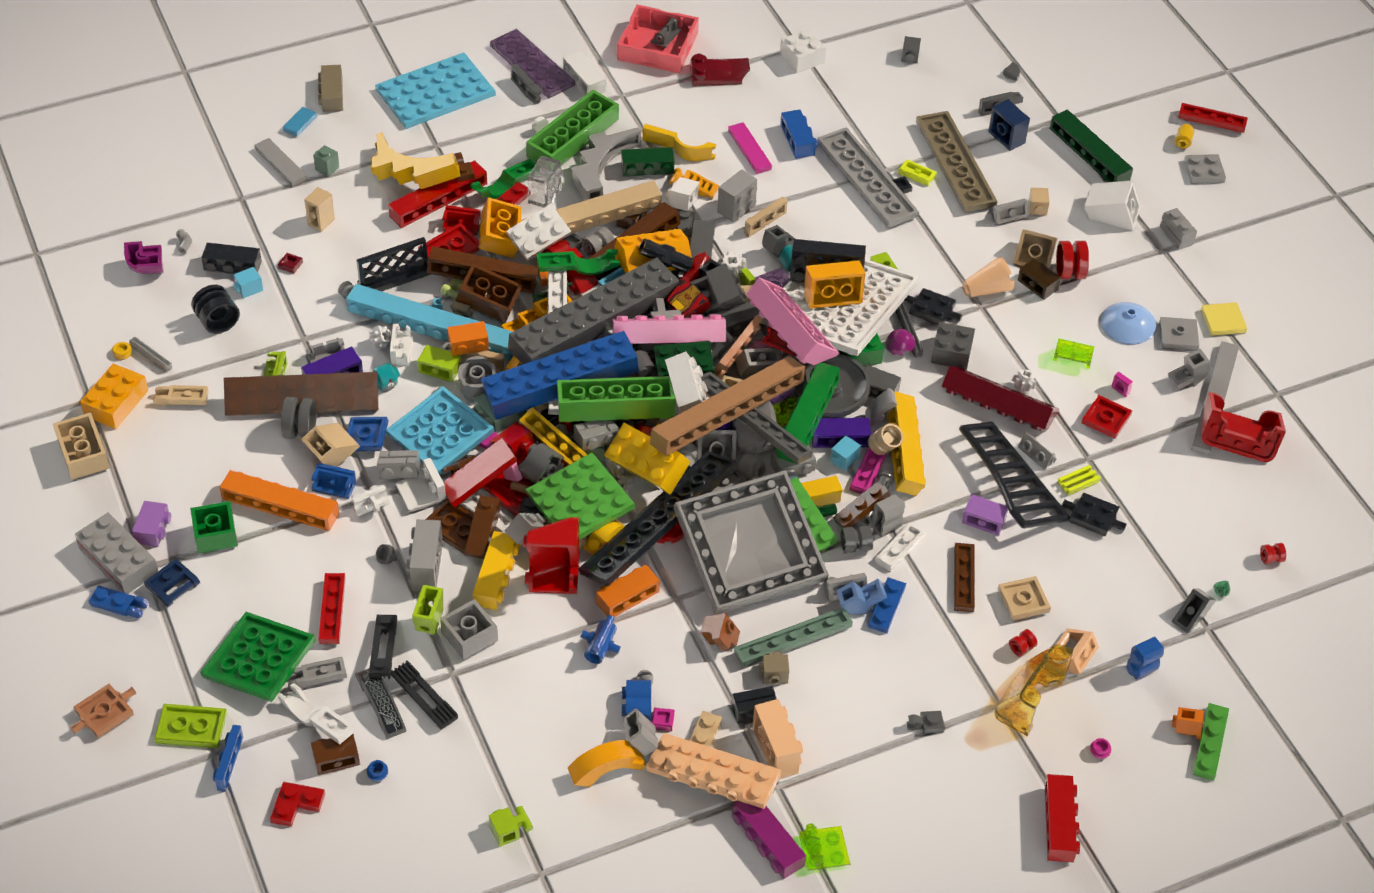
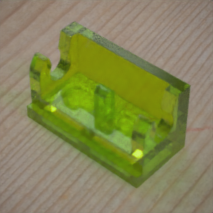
M1058 338L1053 361H1057L1059 357L1087 364L1086 368L1089 369L1095 346Z

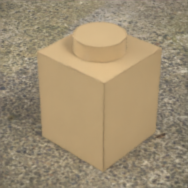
M1031 187L1028 199L1031 215H1047L1050 203L1048 188Z

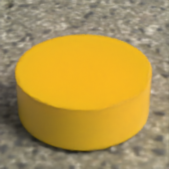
M118 342L112 348L113 355L118 360H125L132 355L131 345L127 342Z

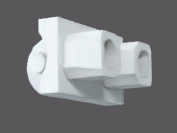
M374 485L367 492L362 494L356 493L351 498L358 517L372 510L377 513L380 511L381 506L390 503L384 485Z

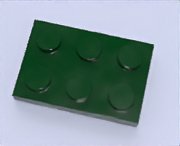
M710 341L654 346L658 377L669 376L665 360L683 352H687L690 358L694 357L697 366L701 367L703 374L710 371L714 374L715 369Z

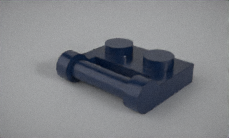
M174 559L147 579L144 584L166 607H169L175 599L192 586L196 587L200 584V580L180 561ZM184 578L187 579L185 583H183L169 595L166 594L168 590H170Z

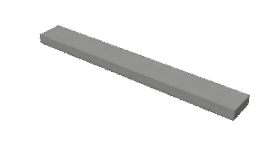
M1221 341L1205 401L1209 392L1219 394L1225 401L1239 345ZM1204 401L1191 450L1210 455L1212 446L1206 445L1202 441L1201 436L1205 409Z

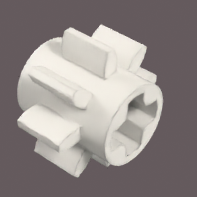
M379 325L373 327L374 331L369 332L370 342L375 345V348L388 347L387 343L391 342L392 332L387 329V326L381 327Z
M1019 370L1018 373H1014L1012 378L1014 388L1021 393L1029 392L1036 384L1035 376L1029 370Z

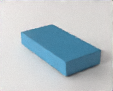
M302 107L283 126V131L298 137L317 117V113Z

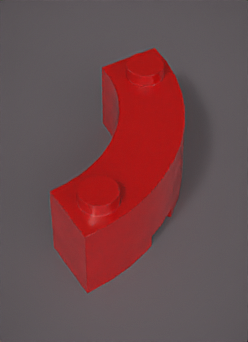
M560 240L542 252L573 251L576 256L583 258L582 254L575 247L571 248L566 240ZM567 270L568 283L572 282L569 288L574 295L583 294L598 285L595 275H583L576 270Z

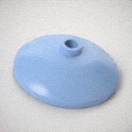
M1119 302L1110 305L1105 309L1101 318L1102 328L1105 333L1112 339L1125 344L1146 342L1154 335L1156 329V320L1152 313L1145 307L1132 302Z

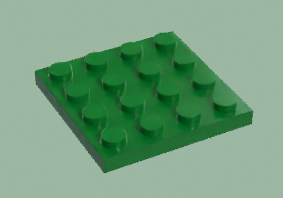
M245 612L200 673L205 679L272 702L313 646L316 638L313 634Z

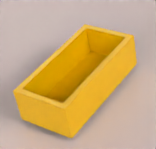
M623 423L603 456L619 467L671 495L691 461L678 451L667 456L650 445V436Z

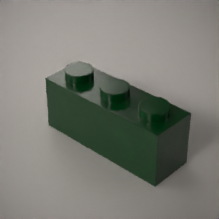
M673 147L621 150L623 176L674 174Z

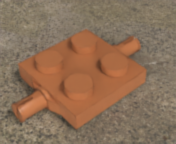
M107 684L73 706L74 711L80 717V721L70 726V729L76 734L86 727L97 738L101 737L134 715L126 700L137 694L135 689L131 686L128 690L120 693L110 684Z

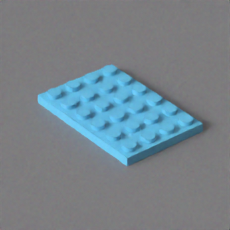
M464 52L375 85L376 91L406 129L496 96L495 89Z

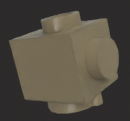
M770 652L767 655H763V662L759 663V676H763V684L776 685L788 683V654L783 655L780 652Z

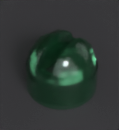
M1220 581L1213 585L1217 596L1223 597L1224 595L1226 597L1230 594L1231 589L1228 581Z

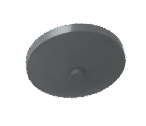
M840 354L821 362L840 368V381L822 417H843L861 408L867 401L870 393V378L864 366L857 360ZM807 362L804 364V381L795 386L796 398L802 396L804 384L809 382L811 370L816 368L817 364L812 365Z

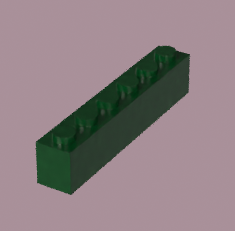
M1068 109L1052 116L1050 130L1107 182L1131 180L1133 167Z

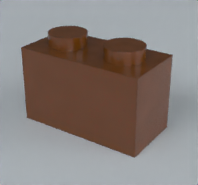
M354 734L349 736L340 745L331 738L311 742L318 775L360 765Z

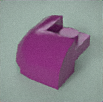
M142 241L124 242V257L131 270L140 274L164 273L161 245L143 246Z

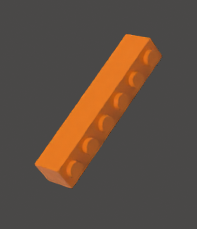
M230 470L219 487L223 500L327 531L331 530L339 516L338 502L331 498L320 497L313 493L286 487L276 482L246 475L242 472Z

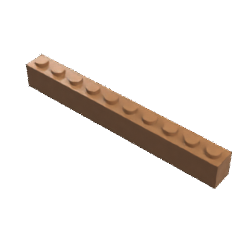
M790 356L779 360L775 364L651 429L650 445L666 456L802 383L804 381L805 366Z

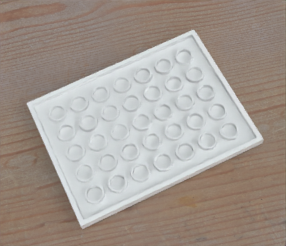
M865 259L864 271L866 274L863 303L809 309L804 298L805 282L789 281L783 289L836 349L858 356L919 283V276ZM759 314L762 318L760 323L769 326V321Z

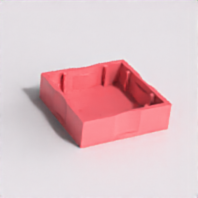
M637 4L630 17L629 25L624 30L617 44V60L680 73L698 35L699 17L666 12ZM670 18L677 20V27L681 28V31L666 48L651 43Z

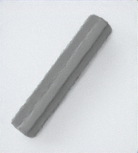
M133 337L129 340L133 349L163 371L168 372L169 369H172V363L139 338Z

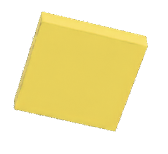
M1237 302L1202 305L1201 311L1211 336L1246 333L1247 326Z

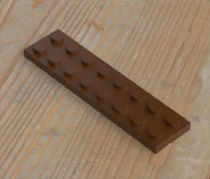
M377 372L223 378L225 416L282 414L284 400L288 396L298 397L300 403L303 398H314L316 400L317 412L379 410Z

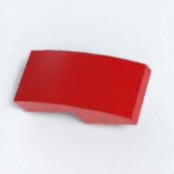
M705 251L694 257V268L689 270L688 273H684L680 278L681 281L684 278L690 282L699 279V268L710 259Z

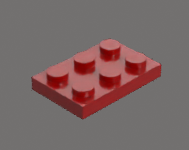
M462 223L426 242L428 258L432 246L474 254L480 250L479 240Z

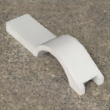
M294 683L290 685L293 692L287 697L281 693L277 695L278 699L301 723L306 726L313 725L339 745L356 732L351 723L327 706L322 710L314 706L301 688Z

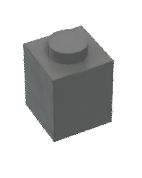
M905 36L901 61L918 63L921 38Z

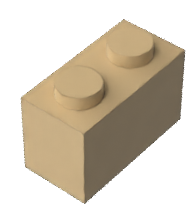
M317 187L304 201L308 225L322 232L335 220L332 194Z

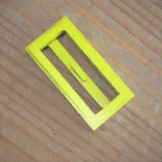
M907 159L898 170V174L926 186H929L930 182L937 175L936 171Z
M1087 465L1058 478L1057 483L1069 496L1100 482L1101 477L1096 475L1095 470H1091V465Z

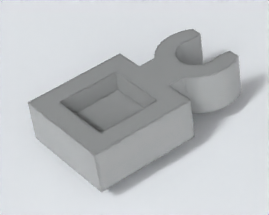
M620 468L615 478L623 490L628 493L629 485L635 486L639 477Z

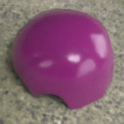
M895 329L886 338V348L892 355L903 356L904 352L912 351L916 344L915 337L905 329Z

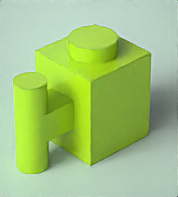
M518 806L515 809L517 815L514 817L509 807L498 809L488 815L489 827L499 847L520 839L519 827L523 826L526 832L533 830L534 827L523 806Z

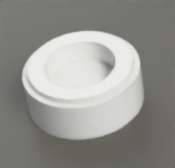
M544 117L536 118L533 121L532 130L538 133L549 124L548 120Z

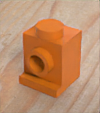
M1178 707V713L1173 715L1172 727L1176 728L1175 733L1197 736L1196 739L1201 740L1204 710Z

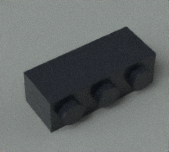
M209 242L206 243L201 257L203 270L233 274L254 267L258 272L262 262L260 248Z

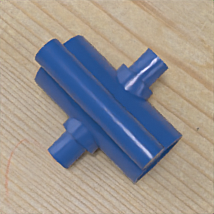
M608 615L606 620L599 622L595 632L589 633L583 630L580 638L587 640V643H589L584 657L591 663L600 664L607 652L612 651L618 654L621 646L614 644L613 641L617 627L613 623L615 618L611 615Z

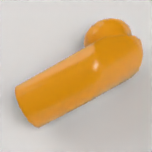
M680 168L674 170V175L669 182L671 188L679 177H683Z

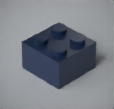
M1007 99L992 107L988 132L1011 151L1026 143L1030 118Z

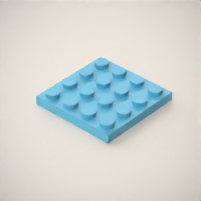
M444 386L386 429L387 435L405 450H418L423 465V460L431 458L439 475L443 473L442 469L445 466L452 465V463L465 456L495 432L492 425Z

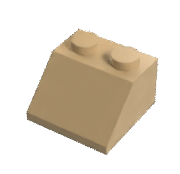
M1023 229L1013 264L1023 266L1035 258L1047 268H1050L1058 238Z

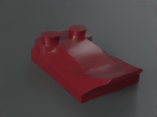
M695 54L690 59L692 85L742 84L743 78L750 71L749 59H707L703 54Z

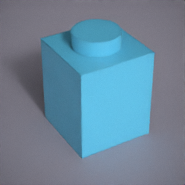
M254 267L234 274L235 282L233 287L236 293L239 292L243 299L263 291L262 279Z
M845 436L831 449L830 461L844 471L847 470L859 458L861 445Z

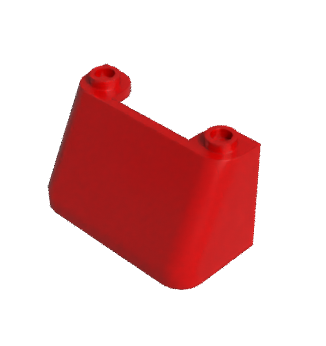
M1209 392L1205 401L1201 432L1202 441L1208 446L1261 462L1272 461L1276 457L1286 433L1282 414L1267 410L1256 421L1223 411L1225 405L1223 397Z
M569 517L528 531V535L523 537V547L527 548V552H529L530 568L529 572H525V584L529 585V592L577 594L578 568L580 563L579 517Z

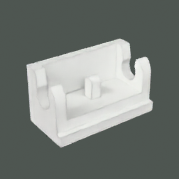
M393 324L390 346L391 365H410L413 335H411L408 325L406 326V331L403 332L400 331L399 324Z

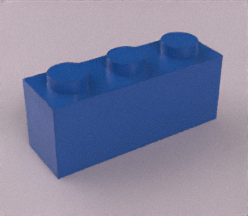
M801 109L781 112L780 126L795 159L814 156L815 148L818 147L817 139L813 137L812 129L808 127L807 118L803 116Z

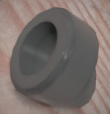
M382 544L376 550V559L380 564H390L398 559L391 545Z

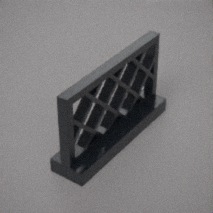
M424 237L356 259L359 279L357 284L378 291H385L431 275L427 273L428 257L426 239ZM421 245L417 251L413 250L416 246ZM400 251H405L400 257L396 256ZM410 253L413 254L410 260H406ZM387 256V259L383 263L380 262L381 258ZM393 259L397 260L393 266L388 265ZM371 262L367 268L362 267V264ZM375 265H378L380 267L376 270V272L372 271Z

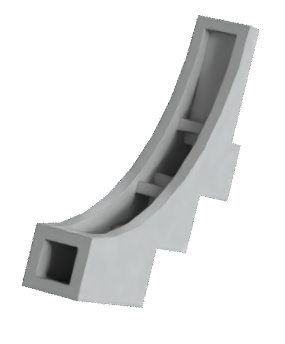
M639 127L610 135L601 132L588 136L589 149L580 151V165L571 167L572 182L584 201L603 195V186L599 179L604 167L610 160L620 154L621 150L641 145V130Z

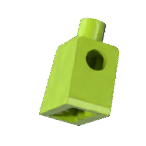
M423 585L412 614V619L416 631L435 634L443 614V588ZM429 601L433 602V606L429 605Z

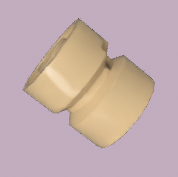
M887 424L870 435L868 440L869 447L875 454L884 455L901 445L903 433L897 425Z

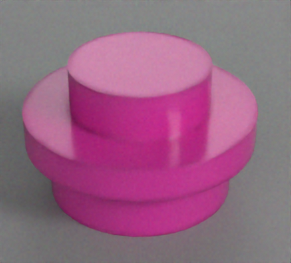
M1098 738L1090 745V752L1096 758L1105 759L1111 754V745L1106 739Z

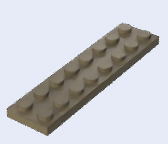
M943 111L917 116L916 123L964 213L997 205L996 197L950 113Z

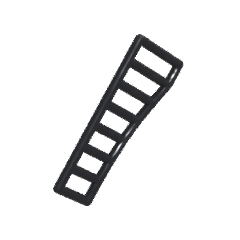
M994 422L974 423L959 427V431L971 444L990 471L1004 498L1009 513L1021 528L1026 529L1070 520L1069 514ZM989 429L994 435L975 438L971 432ZM1000 442L1004 448L985 451L981 445ZM1011 455L1015 461L994 464L990 458ZM1021 468L1026 475L1002 478L999 471ZM1032 481L1037 488L1009 492L1006 485ZM1043 495L1047 502L1016 507L1013 503V499ZM1052 508L1059 514L1025 520L1021 515L1022 513Z

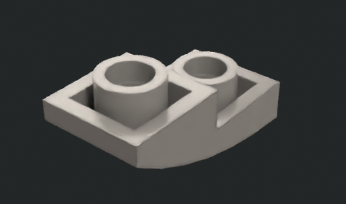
M891 388L874 399L866 409L865 415L870 420V427L884 420V413L897 406L895 393Z

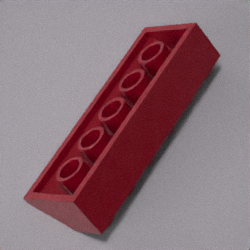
M949 366L941 386L946 388V393L954 396L958 393L963 396V400L971 403L975 400L980 403L979 406L988 410L994 408L997 410V414L1004 417L1011 415L1015 417L1014 421L1021 424L1028 422L1032 424L1031 428L1041 432L1042 429H1049L1060 409L958 366Z

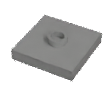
M1160 317L1161 348L1199 349L1197 319Z

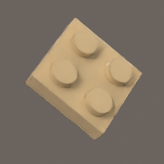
M1036 576L1002 583L998 586V591L1012 621L1049 613L1051 610V606Z

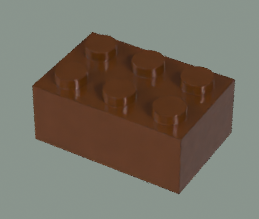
M472 263L455 301L469 305L471 309L505 324L523 285Z

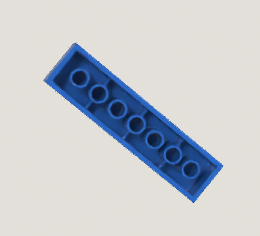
M621 331L481 378L484 394L495 420L557 400V380L622 378L639 372L637 355L625 331Z

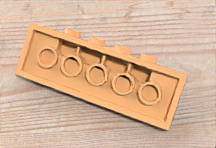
M664 732L658 742L657 749L652 753L646 765L648 772L667 777L673 782L679 781L692 788H701L713 795L719 794L732 801L738 800L762 809L765 808L781 776V770Z

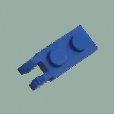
M99 585L89 599V605L136 618H141L143 611L134 606L145 609L149 605V602L144 598L135 597Z

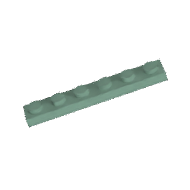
M839 608L734 647V654L743 668L763 660V655H767L770 652L783 653L852 627L853 621L844 608Z

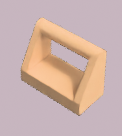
M1067 628L1047 656V659L1073 674L1080 675L1099 648L1094 633ZM1070 638L1078 642L1069 656L1060 655V652Z

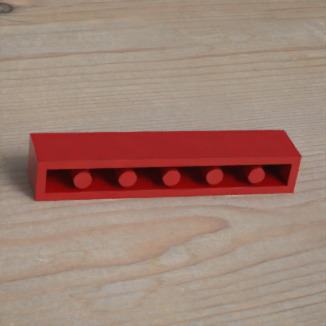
M474 160L470 164L474 171L475 179L458 182L454 178L424 189L419 188L389 203V217L400 228H403L475 191L470 188L472 183L479 181L482 187L487 185V171Z

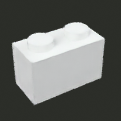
M679 177L673 183L672 188L667 191L666 199H668V205L688 211L698 197L700 182Z

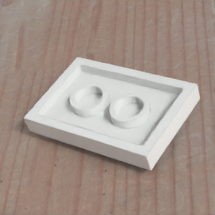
M549 204L507 230L506 234L525 260L528 261L535 257L537 253L543 252L569 236L571 230L552 204Z

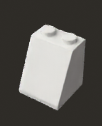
M1133 181L1092 184L1090 191H1088L1087 201L1084 203V212L1087 213L1089 220L1134 230L1141 206Z

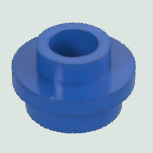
M381 760L372 761L366 770L368 778L373 781H381L388 775V767Z

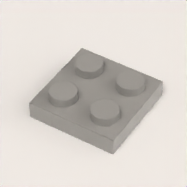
M1219 154L1185 155L1184 162L1191 184L1225 183L1226 176Z

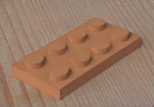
M759 315L755 316L714 368V375L718 378L725 374L761 328L759 323L762 321V318Z

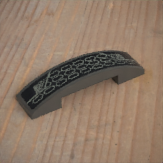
M369 668L355 673L362 691H365L378 717L379 725L386 739L406 732L402 717L383 678L378 679L376 677L374 679L372 677V679H369Z

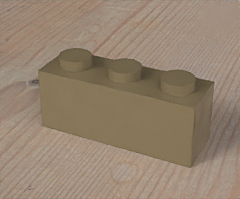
M341 64L321 65V72H318V82L320 83L318 84V92L321 94L318 95L319 105H322L323 112L343 111Z

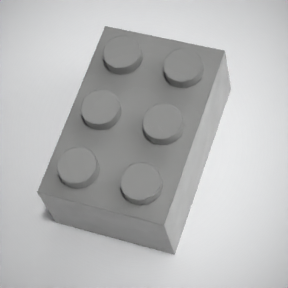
M417 519L416 526L412 527L411 539H413V543L409 544V555H411V558L407 559L406 563L408 584H411L412 592H421L423 585L437 587L443 547L441 521Z

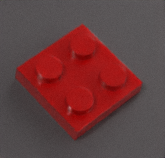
M1098 395L1082 418L1081 423L1116 439L1131 417L1133 410Z

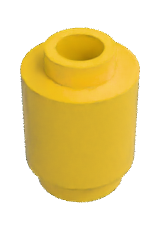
M1183 124L1178 128L1175 137L1177 147L1186 149L1191 146L1194 136V130L1191 125Z

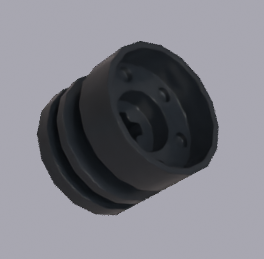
M214 284L203 287L192 298L191 308L209 333L220 334L226 332L239 320V308L221 285Z

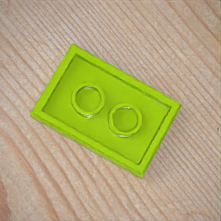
M163 704L154 738L155 743L219 748L227 709Z

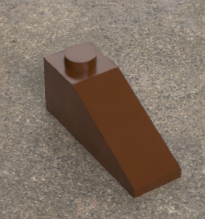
M480 495L464 552L465 556L484 559L500 516V499Z

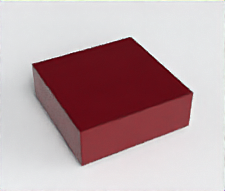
M286 253L278 263V268L294 274L303 263V258Z

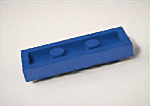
M887 577L884 585L887 598L876 604L869 621V628L888 634L907 583Z
M232 725L231 731L226 734V746L220 752V764L213 773V781L216 783L218 791L226 792L243 741L240 725Z

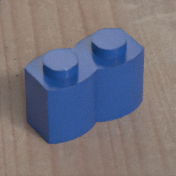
M1155 636L1133 646L1126 668L1128 673L1136 680L1158 670L1160 667V658L1164 655V647Z
M626 680V687H622V699H626V704H622V717L627 716L634 709H638L651 721V680Z

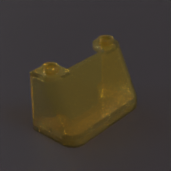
M1056 644L1028 659L997 703L994 712L996 719L1028 736L1033 729L1034 724L1032 722L1035 711L1041 700L1039 691L1034 688L1038 683L1046 688L1053 682H1058L1059 685H1062L1066 679L1074 650L1064 645Z

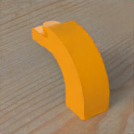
M627 740L604 743L586 751L576 758L567 769L574 785L591 787L602 775L619 768L642 770L647 764L643 755L635 747H631Z

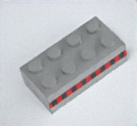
M109 512L75 533L79 549L123 593L129 594L158 572L155 558Z

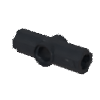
M646 238L639 245V254L651 259L658 258L666 267H672L684 273H688L692 268L693 258L677 252L676 248L670 245L658 244Z

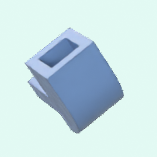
M879 579L863 587H859L853 581L836 590L841 607L851 614L869 613L873 611V605L887 598L882 581Z

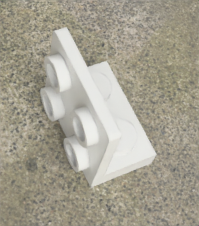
M431 458L423 460L424 468L418 478H406L396 482V487L409 512L446 500L445 485Z

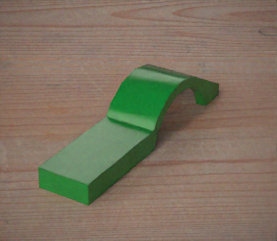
M527 159L504 169L501 176L492 185L482 187L480 182L477 181L472 183L470 188L477 191L482 197L497 199L517 182L539 174L541 167L531 159Z
M607 249L604 254L593 259L579 258L573 251L537 253L536 255L539 272L576 270L583 275H596L620 266V260L615 259V255L618 253L617 249Z

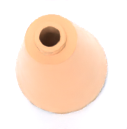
M1001 256L997 257L964 281V285H962L964 294L969 295V297H977L1013 290L1015 288L1014 280H1010L1009 275L1012 273L1006 261Z

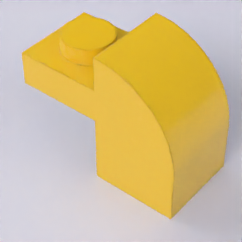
M615 519L594 531L583 549L594 555L625 525Z

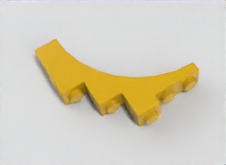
M383 132L376 134L377 141L375 142V147L378 152H376V156L372 157L370 168L372 174L376 175L379 181L393 176L394 179H397L399 185L414 181L415 184L418 183L420 189H424L460 177L459 165L453 153L429 158L404 156L389 147Z

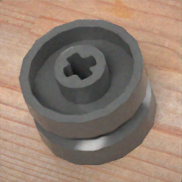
M288 396L285 398L282 408L283 438L294 439L298 434L301 439L316 426V400L314 398H303L300 403L298 397Z

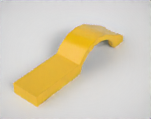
M646 123L643 126V141L663 147H673L675 153L680 158L689 161L714 160L716 154L712 153V150L716 148L714 143L707 142L700 146H689L679 140L676 132Z

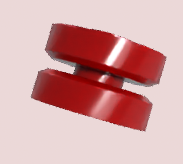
M1059 241L1056 250L1057 275L1061 279H1070L1072 275L1074 279H1086L1089 269L1087 242L1075 241L1072 245L1070 241Z

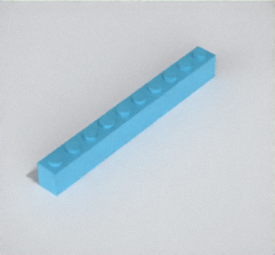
M355 284L346 298L347 309L354 314L363 315L387 324H399L403 329H406L408 325L411 331L447 342V327L480 322L359 284ZM485 323L489 340V350L486 351L504 354V360L510 361L514 355L508 349L509 334L513 331Z

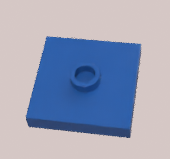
M387 417L350 418L347 433L359 444L360 447L356 451L382 450L389 422Z

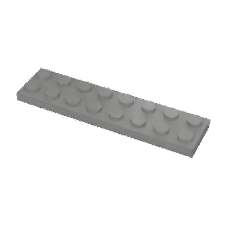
M847 127L818 137L817 143L889 228L919 216V211Z

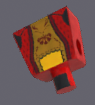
M686 278L679 283L667 299L670 310H680L684 318H691V315H700L711 307L709 300Z

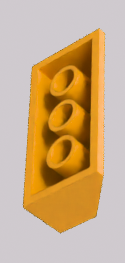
M681 229L616 238L614 248L618 250L615 259L620 260V266L625 273L653 260L639 254V245L645 238L658 244L670 245L676 248L677 252L692 258L689 240ZM667 267V268L669 269V271H671V270H677V269L672 268V267Z

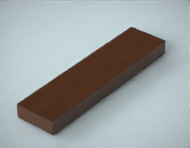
M955 543L954 611L974 612L975 544Z

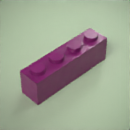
M741 801L734 803L732 817L735 823L743 827L747 838L750 841H754L762 857H766L769 860L771 868L776 874L779 873L785 879L805 867L806 854L767 806L762 809Z

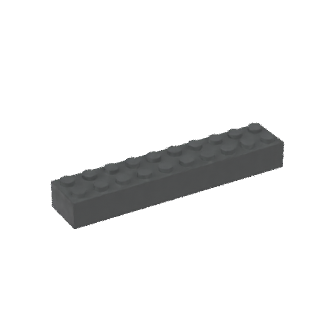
M655 258L509 334L508 349L522 364H526L585 344L612 330V319H617V316H628V319H633L635 316L656 306V298H663L664 302L667 301L668 297L679 285V280L658 258Z

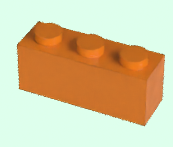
M645 564L640 568H635L631 573L617 578L611 585L602 586L596 591V604L606 616L616 617L659 593L660 580Z

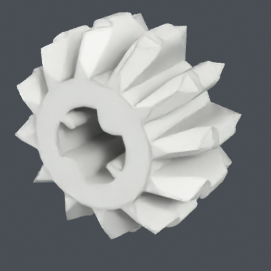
M727 252L726 255H721L717 262L721 265L726 263L730 268L733 267L739 278L741 269L747 268L746 258H743L741 254L736 255L735 252L733 254Z

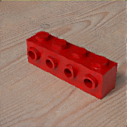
M1047 774L1044 784L1047 861L1074 863L1076 854H1080V841L1076 840V835L1079 834V822L1075 820V816H1078V803H1075L1074 797H1077V785L1074 784L1073 776Z

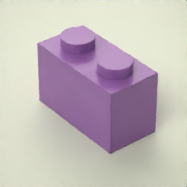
M971 495L964 511L962 523L999 536L1007 518L1008 508L1001 503Z
M151 501L143 502L132 530L133 537L141 545L158 547L161 539H164L166 525L170 524L172 517L168 505Z

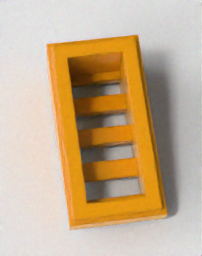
M688 169L682 177L700 182L698 195L713 199L719 189V185Z

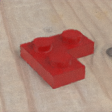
M283 781L270 817L271 823L292 827L298 808L320 812L326 795L325 789Z

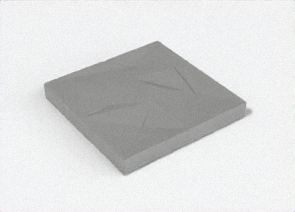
M786 470L679 501L674 505V511L715 615L828 580V571Z

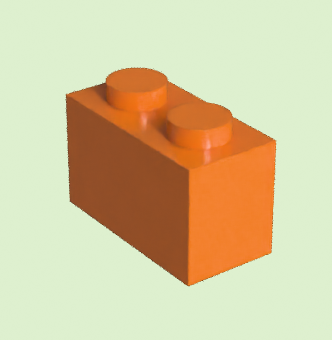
M484 321L447 327L452 356L489 350L488 334Z

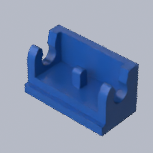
M317 463L311 481H314L312 491L349 499L356 485L355 471Z

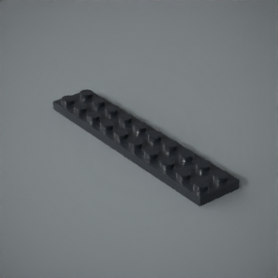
M710 451L705 453L684 472L671 495L663 491L579 567L580 575L606 586L611 585L679 522L674 511L676 502L712 492L738 468L737 461Z

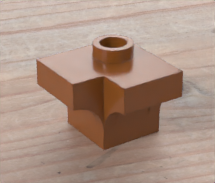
M723 613L705 616L700 633L710 645L717 644L722 651L737 646L740 630L728 615Z

